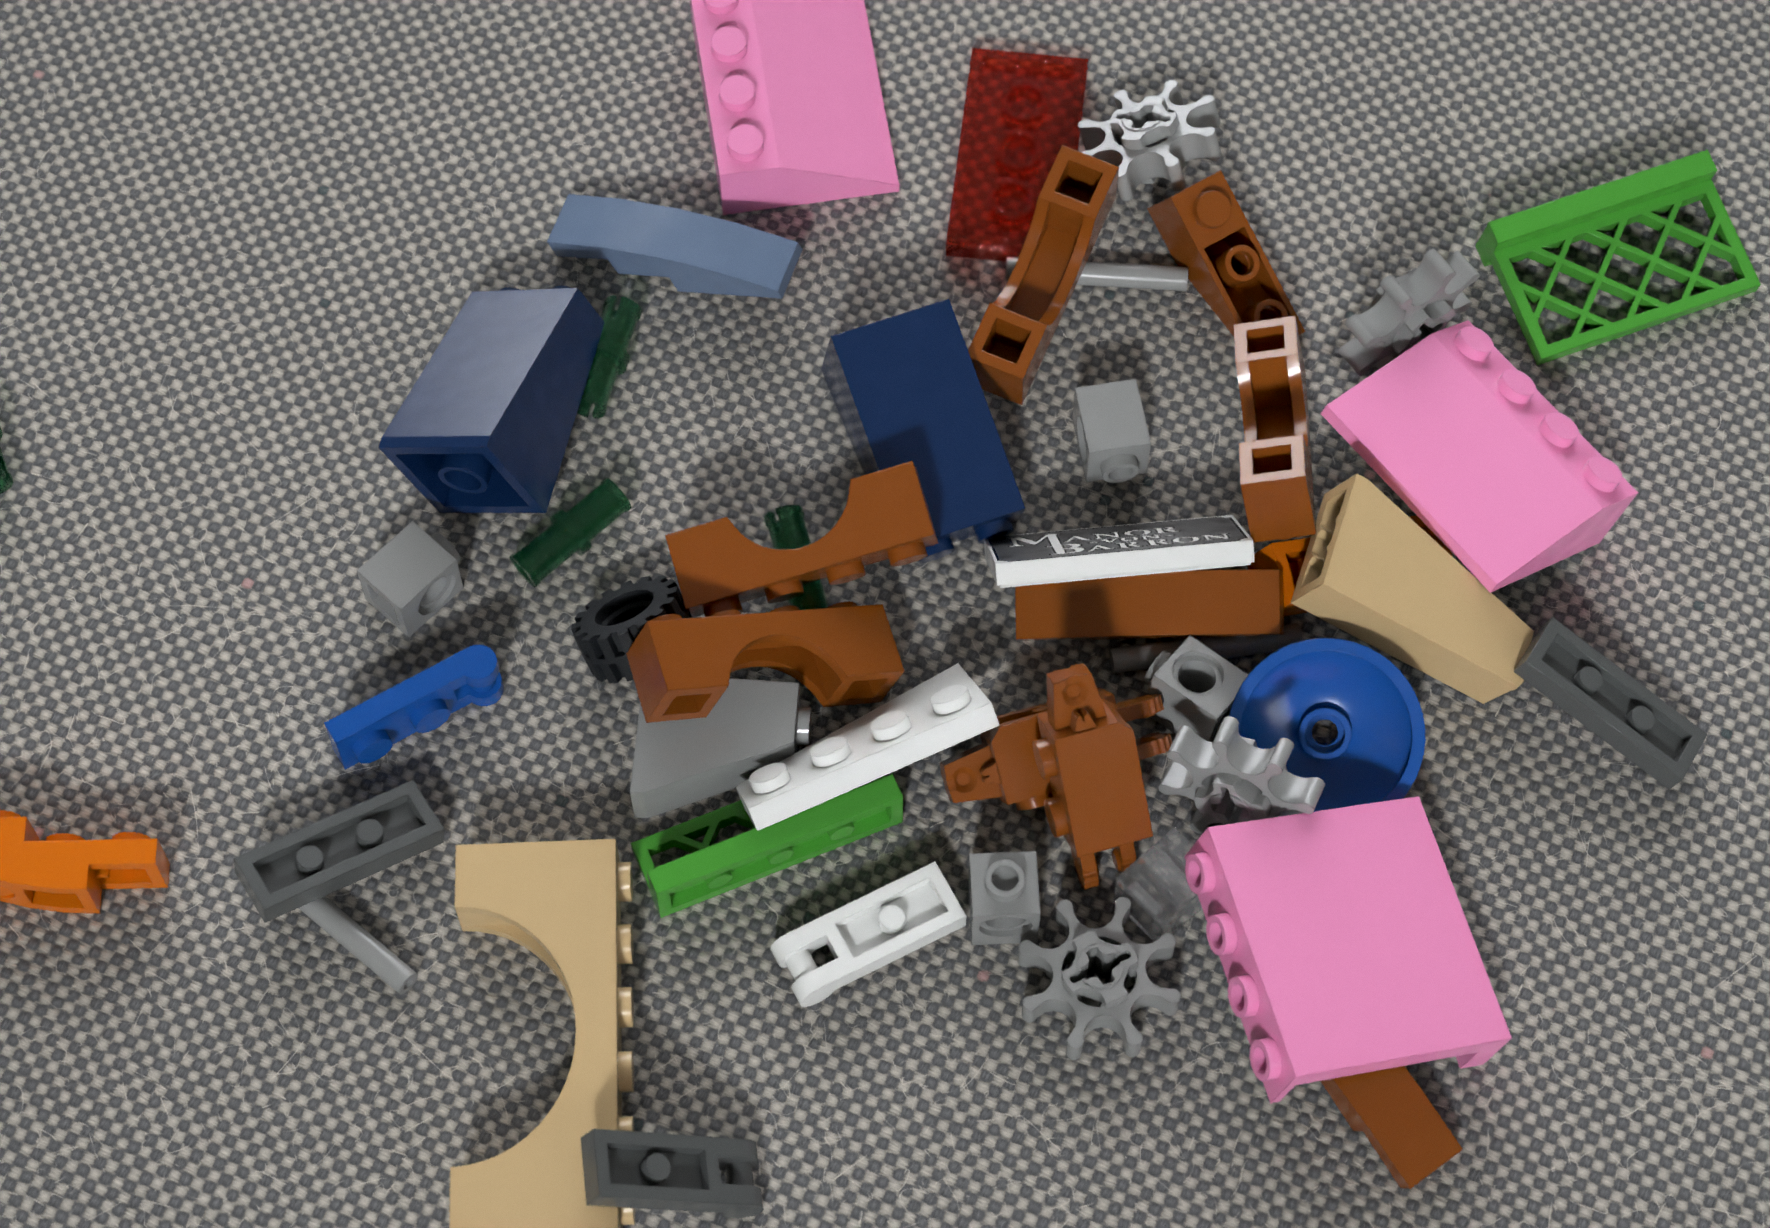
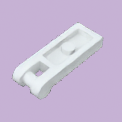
M936 861L786 933L778 938L771 945L770 949L781 968L788 967L795 982L792 984L791 989L802 1007H808L823 1001L836 989L966 926V914ZM827 945L834 960L817 967L811 954L815 950Z

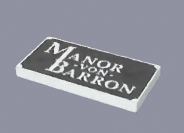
M1233 515L1006 535L985 540L984 542L986 562L996 585L1000 586V588L1246 566L1255 562L1253 539Z

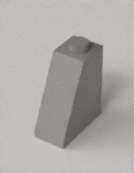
M730 678L729 686L706 718L646 723L640 703L630 785L634 818H650L736 789L735 786L748 780L750 775L757 769L768 764L778 763L797 752V745L809 746L812 707H801L799 683Z

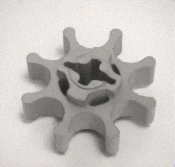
M1176 80L1165 82L1163 92L1159 96H1145L1141 103L1132 102L1126 90H1119L1113 95L1117 110L1113 113L1110 120L1096 122L1084 119L1078 123L1086 150L1082 153L1119 167L1117 189L1123 201H1129L1134 198L1135 190L1139 184H1153L1157 177L1169 180L1174 191L1183 190L1186 187L1182 170L1188 160L1203 158L1216 161L1222 156L1215 128L1220 126L1221 121L1214 96L1205 95L1194 103L1184 105Z
M1435 249L1429 250L1424 255L1418 268H1414L1406 275L1397 278L1392 275L1384 278L1376 289L1377 295L1372 303L1361 314H1354L1346 320V327L1355 337L1344 344L1338 352L1359 376L1364 375L1373 365L1379 370L1430 334L1444 329L1446 324L1456 316V313L1468 310L1472 302L1462 291L1478 280L1480 274L1459 251L1454 252L1445 261Z
M1227 716L1223 719L1213 742L1201 738L1188 726H1180L1167 753L1168 758L1171 760L1158 788L1164 795H1183L1193 799L1197 810L1190 823V828L1196 833H1203L1207 825L1212 823H1222L1225 825L1300 813L1312 814L1325 783L1318 777L1302 778L1287 771L1286 763L1294 747V743L1291 740L1280 738L1277 745L1273 748H1258L1254 739L1241 737L1238 720Z
M1126 897L1117 898L1111 922L1099 928H1090L1081 924L1075 917L1072 902L1066 899L1061 900L1057 904L1055 920L1066 933V941L1059 947L1052 949L1041 948L1029 940H1023L1019 944L1018 964L1022 967L1038 968L1045 972L1051 981V985L1044 992L1029 995L1023 999L1022 1018L1024 1021L1031 1023L1042 1014L1051 1011L1061 1012L1068 1016L1074 1025L1072 1033L1067 1038L1066 1056L1069 1059L1077 1060L1081 1057L1083 1039L1087 1033L1097 1028H1108L1115 1031L1122 1039L1126 1055L1135 1057L1140 1053L1143 1036L1132 1024L1130 1018L1132 1013L1143 1007L1157 1008L1168 1016H1173L1178 1011L1181 998L1179 990L1162 988L1153 984L1146 972L1152 964L1167 961L1173 957L1176 943L1175 937L1170 933H1165L1159 939L1149 944H1137L1131 941L1123 930L1124 925L1129 919L1131 901ZM1067 963L1071 964L1070 968L1063 970ZM1095 971L1099 978L1091 977L1087 979V973ZM1111 976L1110 983L1103 985L1100 979ZM1134 985L1132 991L1128 993L1126 988Z

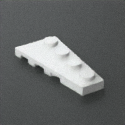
M957 663L786 759L757 769L750 775L748 780L735 787L744 809L756 830L759 831L986 732L1000 724L991 701Z

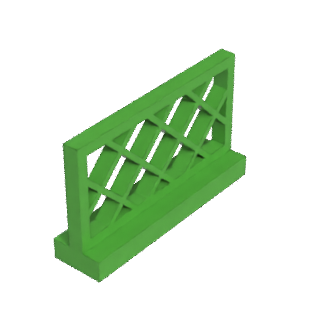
M1708 150L1488 222L1475 247L1484 267L1493 266L1537 365L1757 291L1761 283L1713 184L1712 178L1718 170ZM1701 201L1711 222L1706 236L1674 222L1680 207ZM1669 211L1667 218L1659 216V214ZM1639 222L1660 232L1652 254L1620 241L1626 225ZM1615 229L1612 237L1604 234ZM1715 234L1717 235L1720 242L1714 240ZM1668 236L1700 249L1691 271L1659 258ZM1584 240L1606 250L1597 273L1565 259L1572 243ZM1560 248L1558 255L1549 252L1551 250ZM1707 253L1730 262L1738 280L1720 285L1700 276L1699 273ZM1613 254L1646 267L1636 290L1604 276ZM1529 258L1552 268L1543 290L1540 291L1520 282L1512 263ZM1653 271L1685 284L1678 301L1667 304L1644 294ZM1559 272L1591 285L1582 309L1549 295ZM1693 288L1701 291V293L1690 296ZM1598 289L1631 303L1624 319L1611 322L1589 312ZM1529 301L1536 304L1534 311L1532 310ZM1638 306L1648 310L1635 315ZM1543 308L1576 321L1570 337L1550 344L1547 343L1538 323ZM1583 325L1592 328V330L1580 333Z

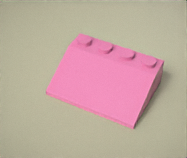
M690 0L692 27L723 215L899 192V180L864 0Z
M1469 320L1430 334L1327 404L1321 412V415L1490 593L1599 544L1638 494L1622 476L1618 466L1611 460L1603 457L1579 433L1576 424L1566 415L1559 413L1536 389L1533 380L1522 371L1517 370L1494 347L1492 339L1484 331L1475 327Z

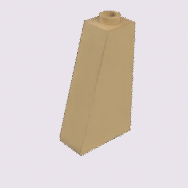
M1355 474L1324 494L1315 522L1316 534L1311 535L1291 604L1482 704L1509 691L1516 690L1524 682V679L1514 673V670L1529 647L1534 633L1525 622L1492 592L1490 593L1478 579L1367 478Z

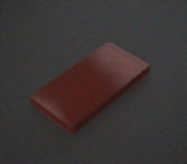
M972 48L946 239V256L1007 262V257H1019L1034 216L1038 196L1061 146L1064 145L1074 150H1079L1080 131L1078 123L1082 120L1089 59Z

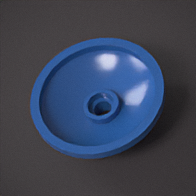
M1319 637L1304 639L1286 645L1268 655L1254 667L1242 682L1229 716L1238 720L1241 737L1254 739L1258 748H1273L1277 745L1280 738H1288L1294 743L1293 750L1286 763L1287 771L1302 778L1318 777L1325 783L1314 811L1403 799L1418 775L1424 756L1426 741L1424 717L1420 702L1407 678L1389 659L1379 652L1358 642L1342 638ZM1320 720H1329L1337 727L1335 738L1328 743H1320L1312 736V728Z

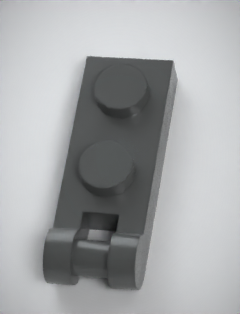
M592 1129L581 1137L587 1206L723 1213V1216L727 1218H746L758 1215L764 1211L761 1188L754 1186L752 1168L758 1165L757 1146L753 1140ZM720 1170L725 1171L726 1184H721Z

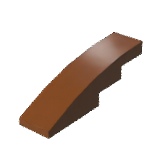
M1191 570L1015 587L1016 639L1024 641L1132 638L1178 639L1188 638L1189 635L1194 638L1284 635L1283 570Z
M1405 1066L1321 1081L1352 1130L1364 1132L1402 1189H1411L1463 1150Z

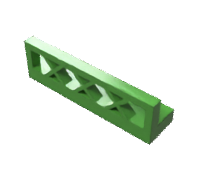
M893 774L873 780L869 784L848 791L759 831L756 830L740 800L632 842L631 848L660 918L902 823L903 795ZM734 823L752 829L714 844L720 829ZM705 835L702 843L694 840ZM673 847L691 853L658 867H655L651 856Z

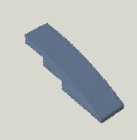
M568 194L547 240V243L557 256L607 259L617 274L669 277L678 292L781 299L784 296L803 250L797 241L732 221L683 209L626 199Z

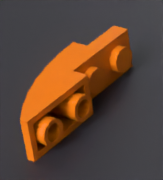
M0 810V901L32 909L63 913L100 914L102 889L168 888L170 862L157 838L151 839L149 836L137 832H121L113 835L112 839L85 840L83 837L75 834L57 833L49 835L45 841H41L27 816H20L15 812Z

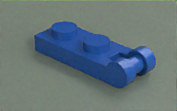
M476 644L469 646L325 722L324 725L333 750L344 769L346 770L357 763L367 764L380 759L391 750L393 744L416 732L427 733L435 730L448 720L451 713L470 703L478 706L495 704L500 700L504 690L496 654L490 647Z

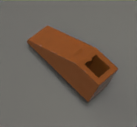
M1221 170L1147 208L1178 267H1188L1189 281L1233 337L1234 324L1296 316L1299 335L1306 332Z

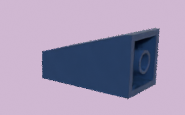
M558 285L551 289L528 290L504 287L499 291H472L383 434L378 448L439 513H546L604 328V320L578 288Z
M946 299L832 335L821 370L864 474L873 473L909 461H913L918 471L939 544L926 547L928 556L919 560V563L942 558L955 551L953 543L976 536L978 543L981 544L985 540L1012 533L1014 531L1012 523L1018 522L1025 510V505L950 300Z

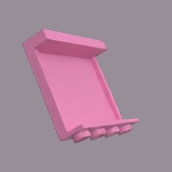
M1419 796L1314 811L1312 814L1300 813L1208 827L1184 856L1186 860L1185 874L1187 883L1191 891L1197 894L1207 921L1206 934L1209 946L1216 955H1219L1228 981V999L1231 1009L1237 1017L1241 1018L1250 1044L1252 1070L1255 1076L1260 1081H1263L1270 1104L1280 1102L1296 1085L1450 1057H1456L1460 1069L1484 1065L1512 1039Z

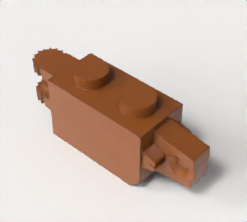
M1084 663L1047 673V711L1037 714L1042 739L1033 741L1032 747L1043 780L1050 778L1053 797L1044 800V808L1051 832L1055 838L1064 836L1070 845L1075 871L1084 890L1099 885V869L1094 853L1107 849H1113V862L1123 879L1138 874V864L1134 842L1152 837L1153 831L1134 730L1123 720L1115 704L1100 697L1092 673Z
M1100 687L1097 688L1100 697L1115 704L1125 722L1148 718L1164 710L1161 694L1144 695L1116 703L1114 694ZM1047 702L997 716L1000 725L979 734L982 744L940 762L941 775L950 801L958 803L998 798L1006 805L1015 803L1017 810H1029L1044 806V800L1053 797L1050 778L1043 780L1032 747L1033 741L1042 739L1037 714L1047 711ZM1167 732L1150 733L1135 739L1139 760L1166 753L1172 744L1171 734Z

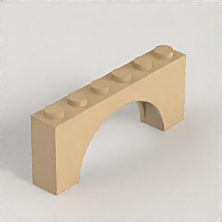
M616 839L456 845L455 910L462 931L483 932L507 938L522 945L540 958L557 976L569 996L575 1012L576 1034L573 1059L567 1080L555 1104L541 1123L527 1137L497 1156L470 1165L450 1167L449 1228H623V1225H635V1208L586 1205L581 1137L592 1129L635 1131L633 1116L622 1117V1092H634L633 1051H622V1028L634 1026L632 987H621V964H633L632 924H621V902L633 901V875L631 862H620Z

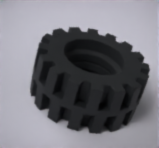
M651 576L641 577L638 583L633 584L631 580L622 583L620 589L615 591L609 589L601 594L603 598L600 600L590 601L585 605L587 611L579 612L574 618L576 623L572 624L571 630L593 676L601 682L607 679L609 683H618L623 677L627 681L634 680L626 653L647 621L666 614H678L682 618H692L690 611L685 608L682 594L672 578L668 580L666 576H658L652 580Z

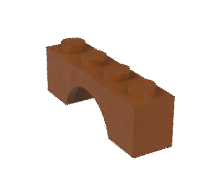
M1061 146L1038 196L1034 216L1015 267L999 297L993 303H989L968 349L982 390L1017 404H1023L1116 198L1118 166L1067 146Z
M1296 316L1234 324L1235 364L1245 441L1239 443L1240 486L1250 536L1253 539V543L1315 535L1316 523L1306 372Z
M913 461L850 479L848 500L838 522L825 536L804 547L779 550L761 546L741 534L727 517L665 535L685 608L694 617L703 614L705 617H710L724 610H738L742 613L741 603L766 596L767 603L769 604L787 601L805 593L803 584L826 577L829 585L850 582L866 575L864 568L866 565L889 559L892 567L910 564L928 556L926 547L939 544L918 471Z
M850 601L839 602L821 609L800 610L797 606L789 605L778 607L765 613L742 614L738 610H724L710 617L682 618L678 614L661 615L646 622L626 653L646 723L706 718L729 686L730 673L748 667L771 668L792 676L806 686L823 707L879 703L905 672L883 604L857 606L856 603Z

